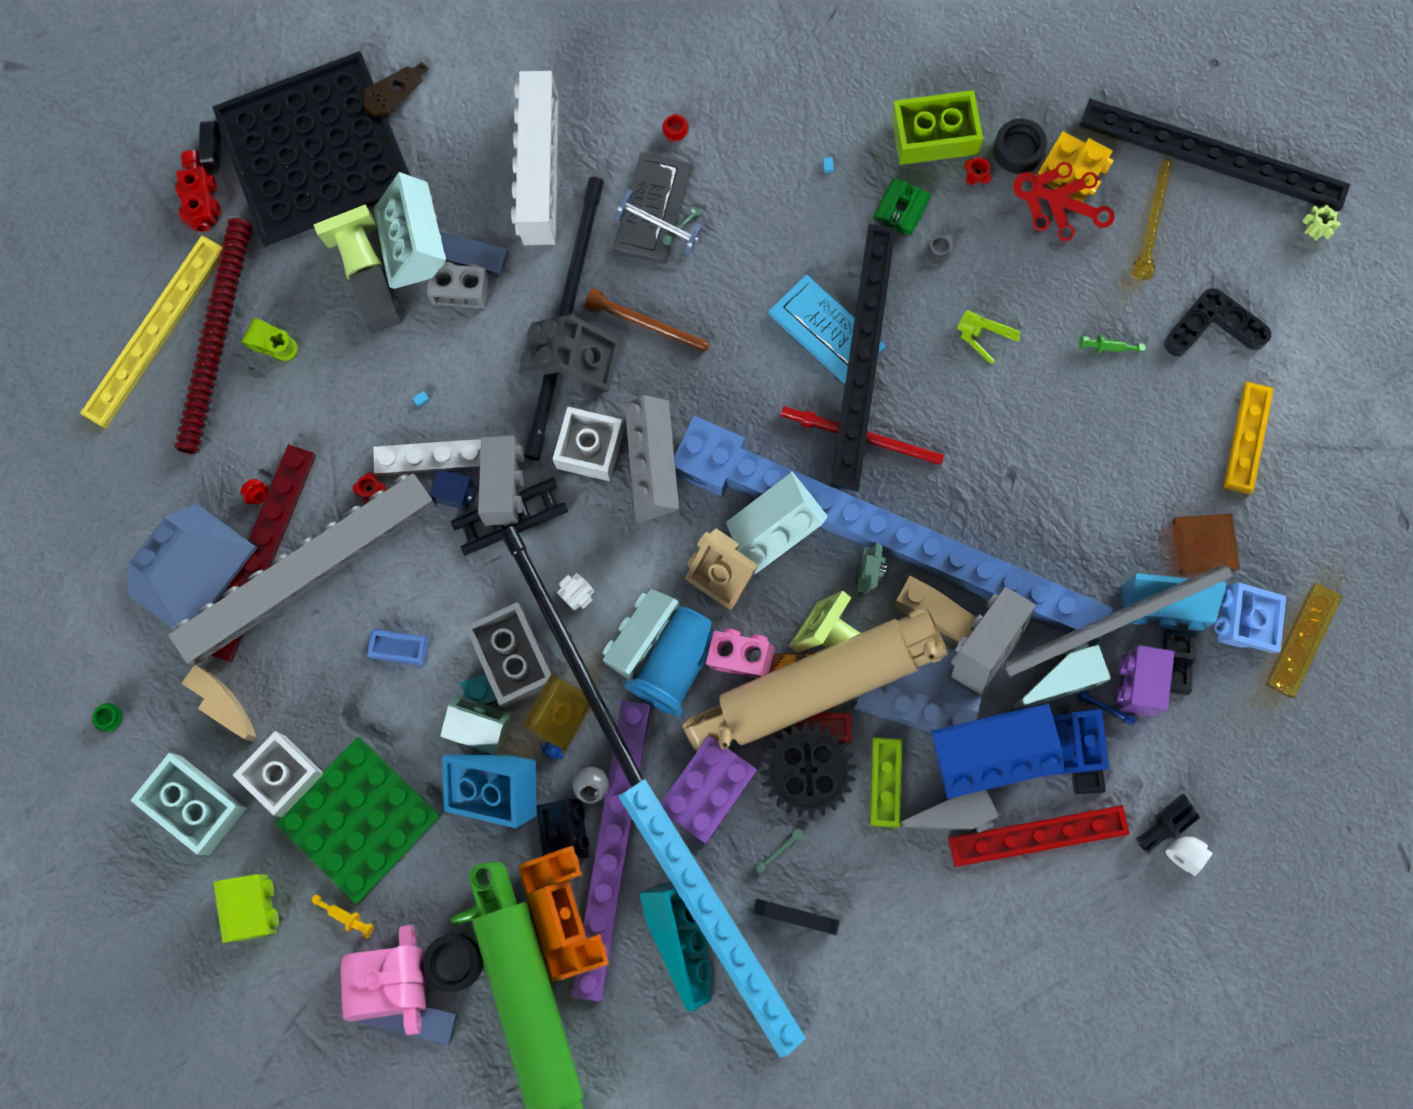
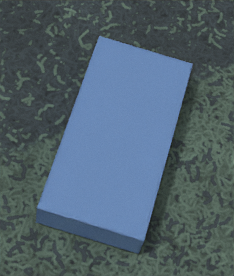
M372 629L366 657L369 659L424 666L429 638Z

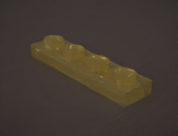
M1318 583L1311 586L1265 686L1291 699L1296 697L1343 598L1342 595Z

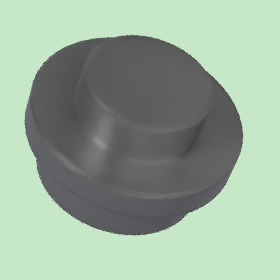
M937 235L928 241L926 254L932 261L945 262L952 256L953 244L948 237Z

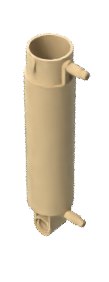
M929 609L915 610L905 618L890 620L722 693L719 697L720 705L689 718L684 722L682 728L696 753L709 735L719 742L722 749H727L731 744V740L734 739L743 746L919 671L918 667L930 662L940 661L944 656L948 655V652Z

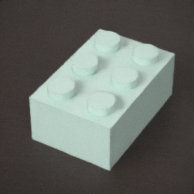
M168 753L130 800L194 853L210 856L247 809L185 758L172 753Z

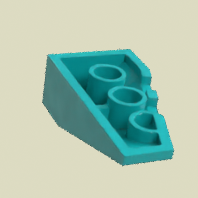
M671 881L660 883L640 892L646 924L686 1011L692 1012L712 1001V963L707 960L708 941Z

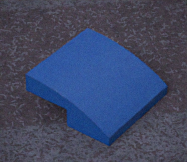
M1102 709L1052 715L1062 747L1064 772L1051 774V776L1109 769Z

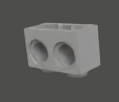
M445 262L444 266L436 272L433 278L429 279L427 296L432 305L486 309L489 276L486 269L477 264L457 266L453 263ZM451 280L448 285L440 286L442 281ZM470 282H478L475 287L467 288Z

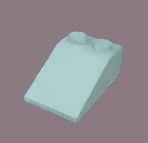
M1084 643L1066 652V657L1058 662L1013 706L1014 710L1029 708L1093 689L1110 680L1111 678L1099 645L1089 647L1088 643Z

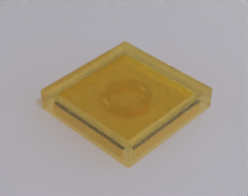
M551 673L522 726L566 751L588 713L590 705L583 692Z

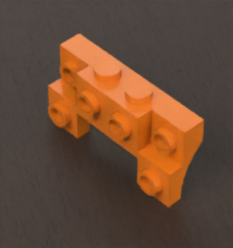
M573 846L518 865L517 867L552 983L608 965L606 948L602 943L600 934L586 938L570 886V879L582 875L579 868V859L575 855Z

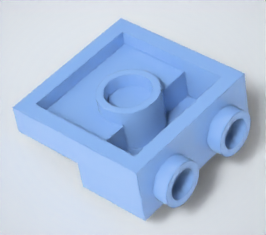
M1242 583L1226 585L1221 602V615L1214 625V630L1218 634V642L1240 648L1251 647L1269 653H1280L1286 596Z

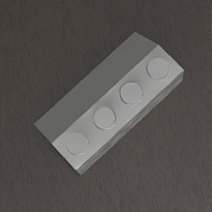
M646 395L625 403L636 523H642L679 510L669 401Z

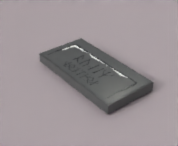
M641 152L630 190L634 191L630 204L676 227L693 169L692 164ZM626 210L619 225L613 253L666 264L671 245H664L662 238L671 232Z

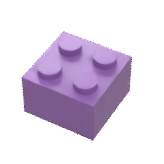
M1138 645L1124 654V657L1120 658L1118 674L1122 675L1121 685L1116 687L1114 697L1115 703H1118V711L1154 717L1168 710L1174 651Z

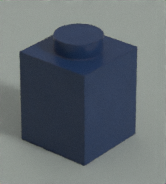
M438 469L430 497L435 503L468 510L469 503H473L476 498L477 487H474L475 484L471 477Z

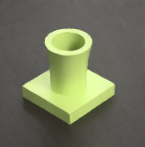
M366 205L314 224L317 235L328 249L338 245L348 280H350L349 275L377 265L383 267L366 234L377 230L375 219Z
M841 591L816 602L788 647L796 653L820 644L828 648L860 634L861 632L839 618L851 597L844 591Z

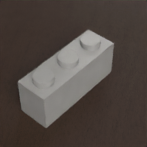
M515 435L481 437L478 515L485 526L518 524V513L523 512L522 497L519 496V488L523 487L524 484L523 473L520 471V462H524V449L522 445L519 446Z

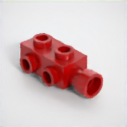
M187 150L180 154L181 164L185 170L176 172L178 182H175V190L181 200V207L178 208L181 221L186 223L191 229L197 232H206L211 229L210 225L217 224L216 216L221 215L220 205L213 198V192L217 191V183L214 176L209 175L204 167L201 166L199 151Z

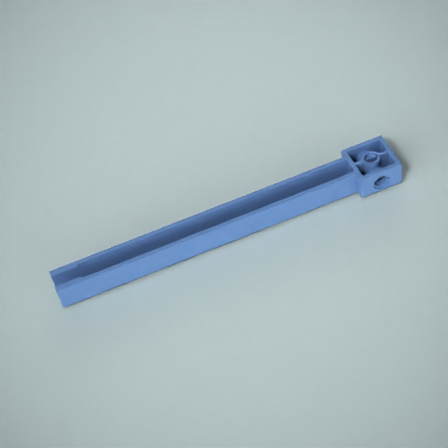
M693 416L674 456L676 477L720 496H723L726 487H729L756 499L793 471L745 450V437L696 416ZM793 471L828 516L820 526L825 530L866 547H872L879 543L883 547V555L986 600H990L994 594L999 596L1003 589L1007 587L1036 604L1031 617L1032 620L1065 634L1112 614L1114 608ZM1102 636L1086 643L1093 646L1101 640Z

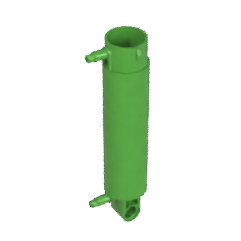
M491 861L477 864L472 868L469 876L476 905L451 916L450 922L456 925L472 920L525 1108L584 1109L581 1100L584 1095L527 902L517 904L508 871L503 863ZM487 870L490 872L491 875L490 881L487 878Z

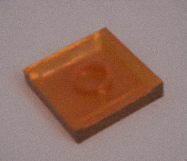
M1232 513L1175 517L1172 520L1179 575L1201 574L1221 564L1228 566L1231 572L1240 569Z

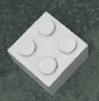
M567 407L553 456L556 469L611 481L625 430L622 419Z
M275 731L233 776L272 815L283 817L323 775V772L285 735Z

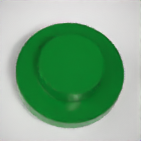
M104 703L98 706L92 715L94 726L103 732L116 730L123 719L121 709L111 703Z

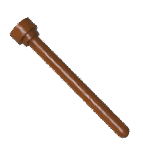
M592 288L587 295L584 304L585 309L593 312L604 310L698 350L707 351L709 349L707 341L607 300L602 291Z

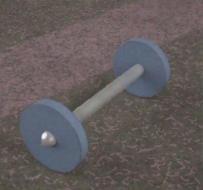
M630 189L627 190L622 201L618 202L619 208L615 216L616 220L621 221L627 210L688 240L684 251L686 255L690 254L695 244L700 243L698 236L702 225L697 224L691 235L631 205L630 202L634 191Z

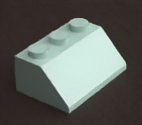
M792 471L730 518L726 524L732 539L739 543L737 551L759 565L755 571L756 574L820 527L828 516Z
M650 589L648 594H641L634 606L637 610L631 618L627 616L618 629L621 632L615 642L611 640L602 653L605 656L603 658L604 664L628 680L636 679L661 633L680 607L679 601L654 589Z

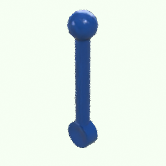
M1081 691L1078 695L1081 701L1095 704L1123 719L1128 724L1134 725L1136 718L1124 714L1091 697L1087 691Z

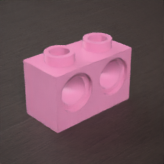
M727 628L723 632H713L706 665L712 670L754 679L769 673L775 647L768 642L767 637L758 634H751L750 638L740 636L741 633L739 631ZM732 644V653L728 656H722L723 648L726 645ZM755 650H760V658L755 662H749L750 654Z

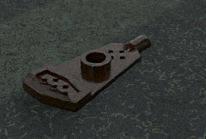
M423 62L414 68L406 66L364 89V109L372 117L389 116L422 82L421 75L428 71L429 68ZM399 86L402 88V91H395L392 87Z

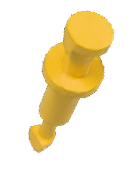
M319 895L312 897V903L324 908L329 916L345 924L346 931L351 932L356 929L363 933L362 936L366 939L372 934L374 925L359 921V913L350 914L335 904L328 905L321 901L322 897Z

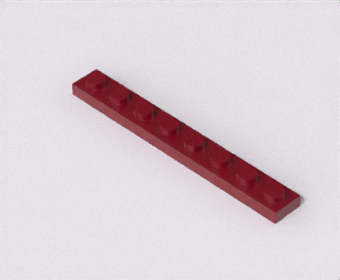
M287 445L248 539L257 549L230 583L228 590L235 586L240 588L249 582L248 577L259 570L265 571L272 566V562L275 559L316 458L313 452ZM244 634L211 656L232 663Z

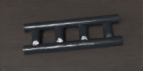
M554 477L519 491V496L522 497L523 512L518 513L520 518L518 524H511L506 527L504 524L492 525L494 532L479 538L473 523L481 520L478 515V509L451 520L450 523L454 531L463 528L468 543L460 546L464 556L502 541L503 538L500 533L510 526H516L518 532L521 533L569 512L565 502L556 505L550 491L558 487ZM540 495L546 510L531 516L525 501Z

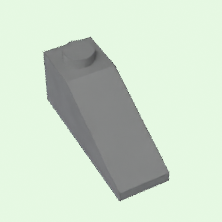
M983 790L953 797L900 822L902 828L971 830L976 828L979 833L994 826L992 820L999 817L987 791Z

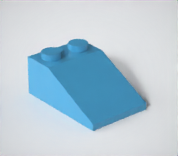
M445 754L442 756L445 812L513 828H518L537 816L535 760L512 755Z

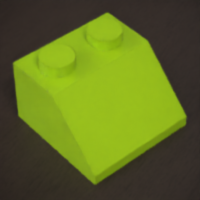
M256 874L213 882L222 943L242 942L277 933L276 927L279 925L277 910L273 909L271 897L274 896V886L272 880L268 879V875Z

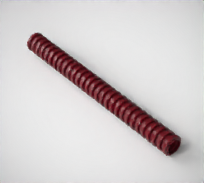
M231 218L227 222L228 227L225 230L227 234L223 238L225 242L222 243V249L224 250L220 251L221 258L218 259L219 266L216 268L218 273L214 276L216 281L213 282L212 286L214 289L210 293L213 297L209 298L211 305L207 306L209 313L205 314L207 321L203 322L205 329L201 331L203 337L199 339L201 345L197 347L199 353L195 356L197 361L194 362L193 366L195 369L191 372L194 377H191L189 381L192 385L188 386L190 393L186 394V399L188 400L184 403L186 410L182 411L184 418L180 419L182 426L178 427L180 434L176 435L178 442L174 444V448L187 454H197L200 452L198 445L202 444L200 437L204 435L202 429L206 427L204 421L208 418L206 413L209 412L210 408L208 405L212 401L209 397L213 396L214 393L211 389L215 387L213 381L217 379L215 373L219 371L217 365L221 363L219 357L223 354L221 349L224 348L225 344L223 341L227 337L224 333H227L229 329L226 325L230 324L228 317L232 316L230 309L234 307L232 301L236 299L234 294L237 293L238 288L236 286L240 282L238 278L241 277V271L239 270L243 269L242 262L245 261L244 255L247 252L245 247L249 244L247 239L250 238L249 232L252 230V225L240 218Z

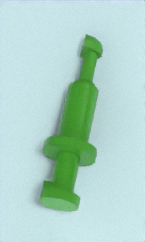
M1081 335L1079 339V349L1094 347L1095 352L1100 354L1103 350L1143 352L1146 349L1143 343H1138L1137 346L1127 345L1125 341L1105 339L1104 335H1098L1096 339H1090L1086 335Z

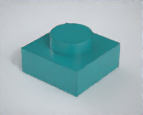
M486 674L461 682L465 698L485 705L497 702Z

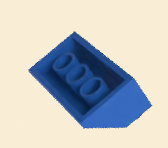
M1048 703L931 731L939 778L947 799L1064 772L1062 747Z

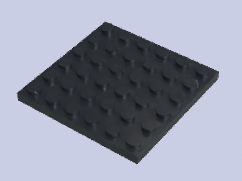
M361 51L212 106L259 236L265 247L315 228L314 224L363 205H366V207L373 206L378 203L399 172L410 176L387 116L372 117L364 109V89L374 83Z

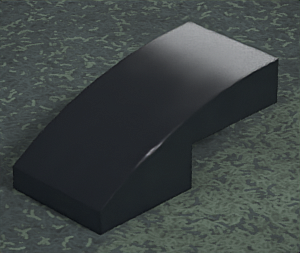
M1167 629L1165 631L1163 649L1174 651L1170 692L1189 695L1192 692V664L1196 660V633Z

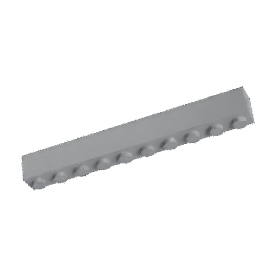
M415 474L400 476L393 482V487L385 492L380 490L374 493L369 498L370 502L361 508L360 506L353 507L345 514L346 518L336 523L334 521L322 528L320 535L314 539L310 537L303 540L297 545L298 549L290 555L283 554L277 557L272 562L273 566L265 571H256L248 577L249 582L240 588L235 586L227 590L223 594V599L215 604L213 602L206 604L199 609V615L190 621L185 619L177 623L173 627L174 631L168 634L186 663L192 666L199 664L433 508L435 505L432 498Z

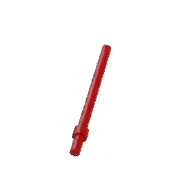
M783 406L781 417L800 422L801 426L812 429V426L838 434L839 422L816 416V412L809 410L803 412ZM867 431L866 443L934 464H942L943 454Z

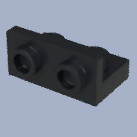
M564 799L536 805L543 856L573 846L578 859L588 858L589 839L585 830V810L582 806V801L579 799Z

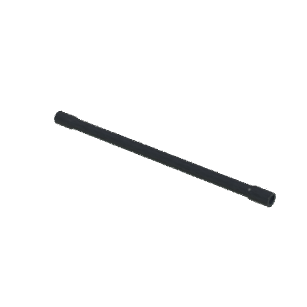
M592 176L588 179L584 206L558 317L573 313L596 209L599 205L604 180L599 177ZM559 372L545 374L543 377L532 428L528 434L524 457L527 459L540 460L545 440V429Z
M510 526L504 529L500 535L521 570L630 786L633 787L644 780L531 561L516 526Z

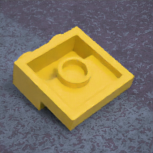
M1062 131L1037 176L1056 168L1061 162L1071 164L1072 174L1066 179L1057 178L1047 183V185L1054 189L1082 178L1087 172H1093L1097 177H1099L1100 173L1106 175L1114 161L1110 158L1113 150L1090 138L1085 143ZM1067 165L1060 166L1058 169L1059 174L1062 176L1067 175L1069 167ZM1087 175L1084 178V183L1087 186H1092L1095 183L1094 176ZM1098 180L1097 185L1092 189L1085 188L1068 196L1084 202L1088 194L1094 196L1101 181Z

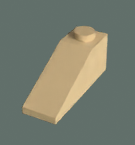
M909 576L893 606L907 615L915 610L928 608L939 631L960 642L963 636L967 638L972 633L971 626L977 618L938 590L912 576Z

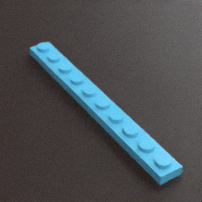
M645 779L619 795V799L780 1058L788 1056L806 1037Z

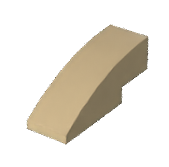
M194 664L181 684L204 698L198 709L243 739L254 742L257 737L251 721L234 694L216 676L205 668Z

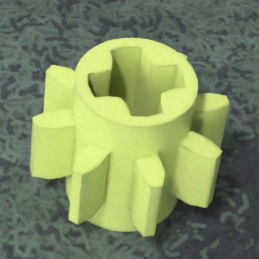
M1327 204L1320 209L1313 206L1309 214L1302 220L1304 224H1307L1304 233L1314 237L1315 241L1322 236L1328 240L1341 225V223L1336 221L1338 211L1335 212Z

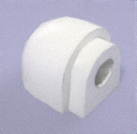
M1187 836L1176 839L1166 849L1167 856L1175 864L1194 876L1201 871L1213 853L1207 849L1209 845L1203 841Z

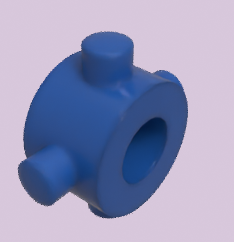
M547 742L540 745L544 754L556 760L564 757V754L561 753L562 749L552 743Z

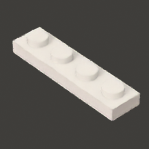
M481 439L374 447V474L376 476L432 473L437 472L438 469L443 471L480 469Z

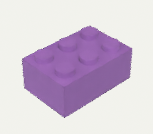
M709 735L660 804L670 819L707 845L757 774V769L728 748L722 749L719 742Z

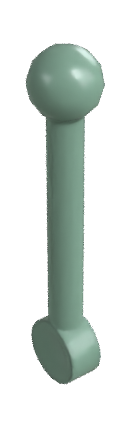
M698 207L691 208L690 215L677 228L682 230L692 219H698L701 210ZM673 233L665 235L662 238L663 244L671 245L676 235Z
M799 828L794 829L792 836L767 859L755 865V871L758 874L765 873L766 867L795 840H801L804 832Z

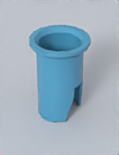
M680 606L661 633L636 679L626 680L624 687L658 710L671 716L682 718L684 711L681 704L708 656L714 632L710 630L712 621L694 610Z

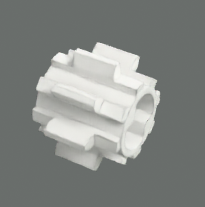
M575 573L572 577L567 575L559 583L561 588L556 593L574 611L579 607L584 609L593 600L591 595L595 592L594 589L579 574Z

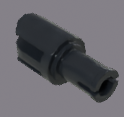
M1180 794L1154 816L1155 824L1138 836L1136 841L1149 854L1151 850L1167 837L1176 839L1201 817L1190 803L1188 797L1185 794Z

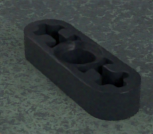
M757 898L752 912L757 915L837 935L840 920Z

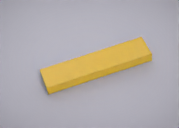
M1247 381L1243 384L1222 488L1248 495L1253 493L1274 388Z

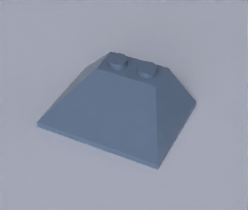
M191 505L165 516L131 559L128 566L126 594L173 629L180 621L185 619L190 621L199 615V609L211 602L215 604L256 551L257 547L200 505Z

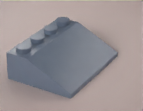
M946 648L948 655L944 656L940 661L918 667L919 671L858 696L854 710L932 733V730L975 721L978 716L982 695H979L951 677L954 669L951 662L957 652Z

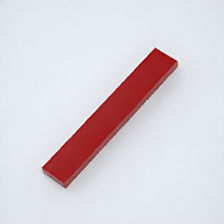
M1120 805L991 829L979 833L975 832L949 837L948 843L953 866L959 867L1130 835L1124 807Z

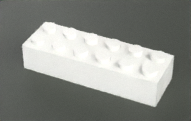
M519 71V82H515L514 86L515 98L518 99L519 106L514 107L515 124H518V131L513 133L514 148H517V156H513V172L517 173V182H512V196L516 198V207L511 208L512 223L515 224L516 235H520L523 245H555L558 95L552 71Z

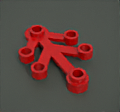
M1061 162L1056 168L1038 176L1030 172L1020 174L1014 181L1013 190L1018 198L1027 200L1034 218L1033 226L1036 230L1042 231L1049 226V218L1042 213L1037 197L1049 202L1059 228L1058 236L1063 241L1071 240L1075 234L1074 228L1068 223L1063 207L1092 218L1093 223L1099 228L1109 227L1113 223L1115 214L1110 207L1100 206L1095 208L1068 197V195L1082 189L1094 188L1098 183V177L1095 173L1087 172L1082 178L1055 190H1050L1042 185L1057 178H1068L1072 174L1070 163ZM1062 165L1069 167V173L1065 176L1060 175L1058 172L1059 167ZM1087 175H1092L1095 178V183L1092 186H1087L1084 183V178ZM1024 181L1032 183V189L1028 192L1022 190V183ZM1105 211L1108 213L1109 219L1106 222L1098 220L1100 212ZM1038 217L1046 219V225L1042 228L1036 225ZM1064 227H1069L1072 230V234L1068 238H1064L1061 235V230Z

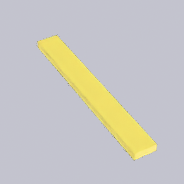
M204 236L200 237L80 412L82 416L104 429L109 426L219 264L218 259L221 258L220 251L224 250L221 245Z

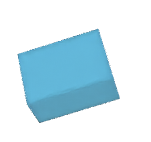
M833 157L823 158L824 173L834 172Z
M424 391L412 398L419 408L430 401Z

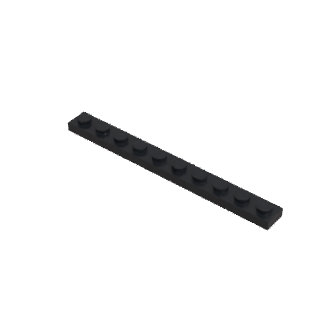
M1090 98L1079 127L1322 207H1325L1327 204L1329 208L1338 212L1344 206L1350 183Z
M869 224L867 229L830 486L833 488L858 491L860 487L896 228Z

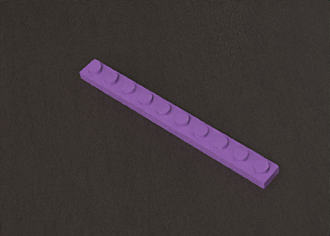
M622 700L617 728L640 771L651 705ZM614 752L608 777L609 790L604 801L583 924L586 938L600 934L602 943L606 948L608 962L632 823L631 816L618 797L630 789L631 786ZM608 965L575 975L571 997L602 1002Z

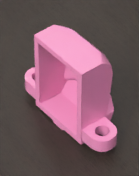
M414 925L400 926L399 946L396 948L358 952L341 957V992L344 1020L351 1022L403 1014L406 1035L421 1033V1011L426 1010L425 986H427V979L423 970V949L417 947Z

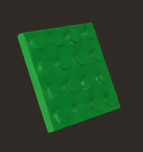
M357 737L323 772V775L275 824L355 904H360L442 816L360 737Z

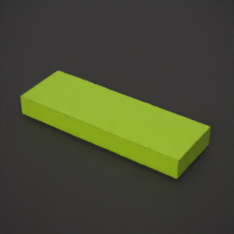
M872 738L870 826L900 828L902 739Z

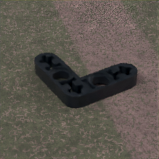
M1211 288L1207 289L1173 328L1166 337L1164 346L1167 352L1173 356L1184 355L1213 321L1247 348L1259 350L1269 342L1271 330L1264 322L1224 292ZM1214 298L1216 303L1206 313L1203 308L1209 300ZM1230 313L1239 315L1241 324L1232 325L1228 321L1227 315ZM1191 316L1199 317L1202 321V327H1191L1188 318ZM1247 323L1250 324L1245 332L1241 331ZM1183 332L1188 334L1181 345L1178 347L1174 345L1175 340ZM1259 332L1261 336L1256 341L1252 337L1254 333Z

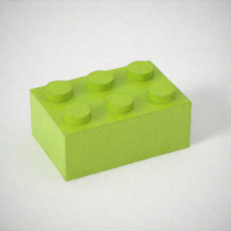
M974 90L895 100L893 102L891 121L899 165L979 155L983 134Z

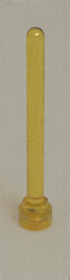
M1169 160L1162 161L1160 165L1141 256L1134 261L1131 275L1136 279L1150 280L1154 276L1156 266L1152 259V254L1172 163Z

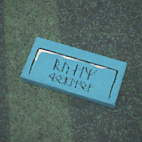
M806 274L768 311V315L845 384L855 317ZM881 341L878 356L886 349V345Z

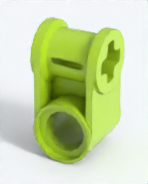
M258 318L252 319L241 340V343L246 347L285 362L294 359L299 351L298 344L290 338L287 332Z

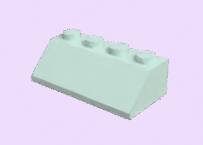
M399 172L373 208L389 287L393 289L433 278L446 261L428 182Z

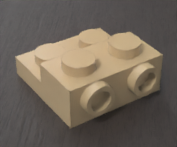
M716 528L711 533L705 532L699 540L697 546L700 550L698 553L695 552L686 566L690 569L684 579L731 611L738 603L759 565L738 552L739 543Z

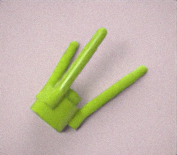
M970 310L965 312L957 327L958 330L963 332L960 338L967 341L990 364L994 363V359L972 338L973 335L979 337L983 329L986 328L1006 338L1019 341L1021 334L1019 330L984 318Z

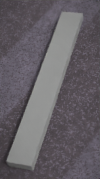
M1218 565L1012 658L1004 663L1006 670L1011 677L1233 577V574L1228 566Z

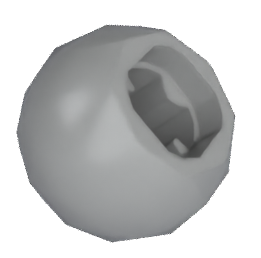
M597 767L581 769L572 782L574 794L584 803L594 804L602 801L609 790V778L604 771Z

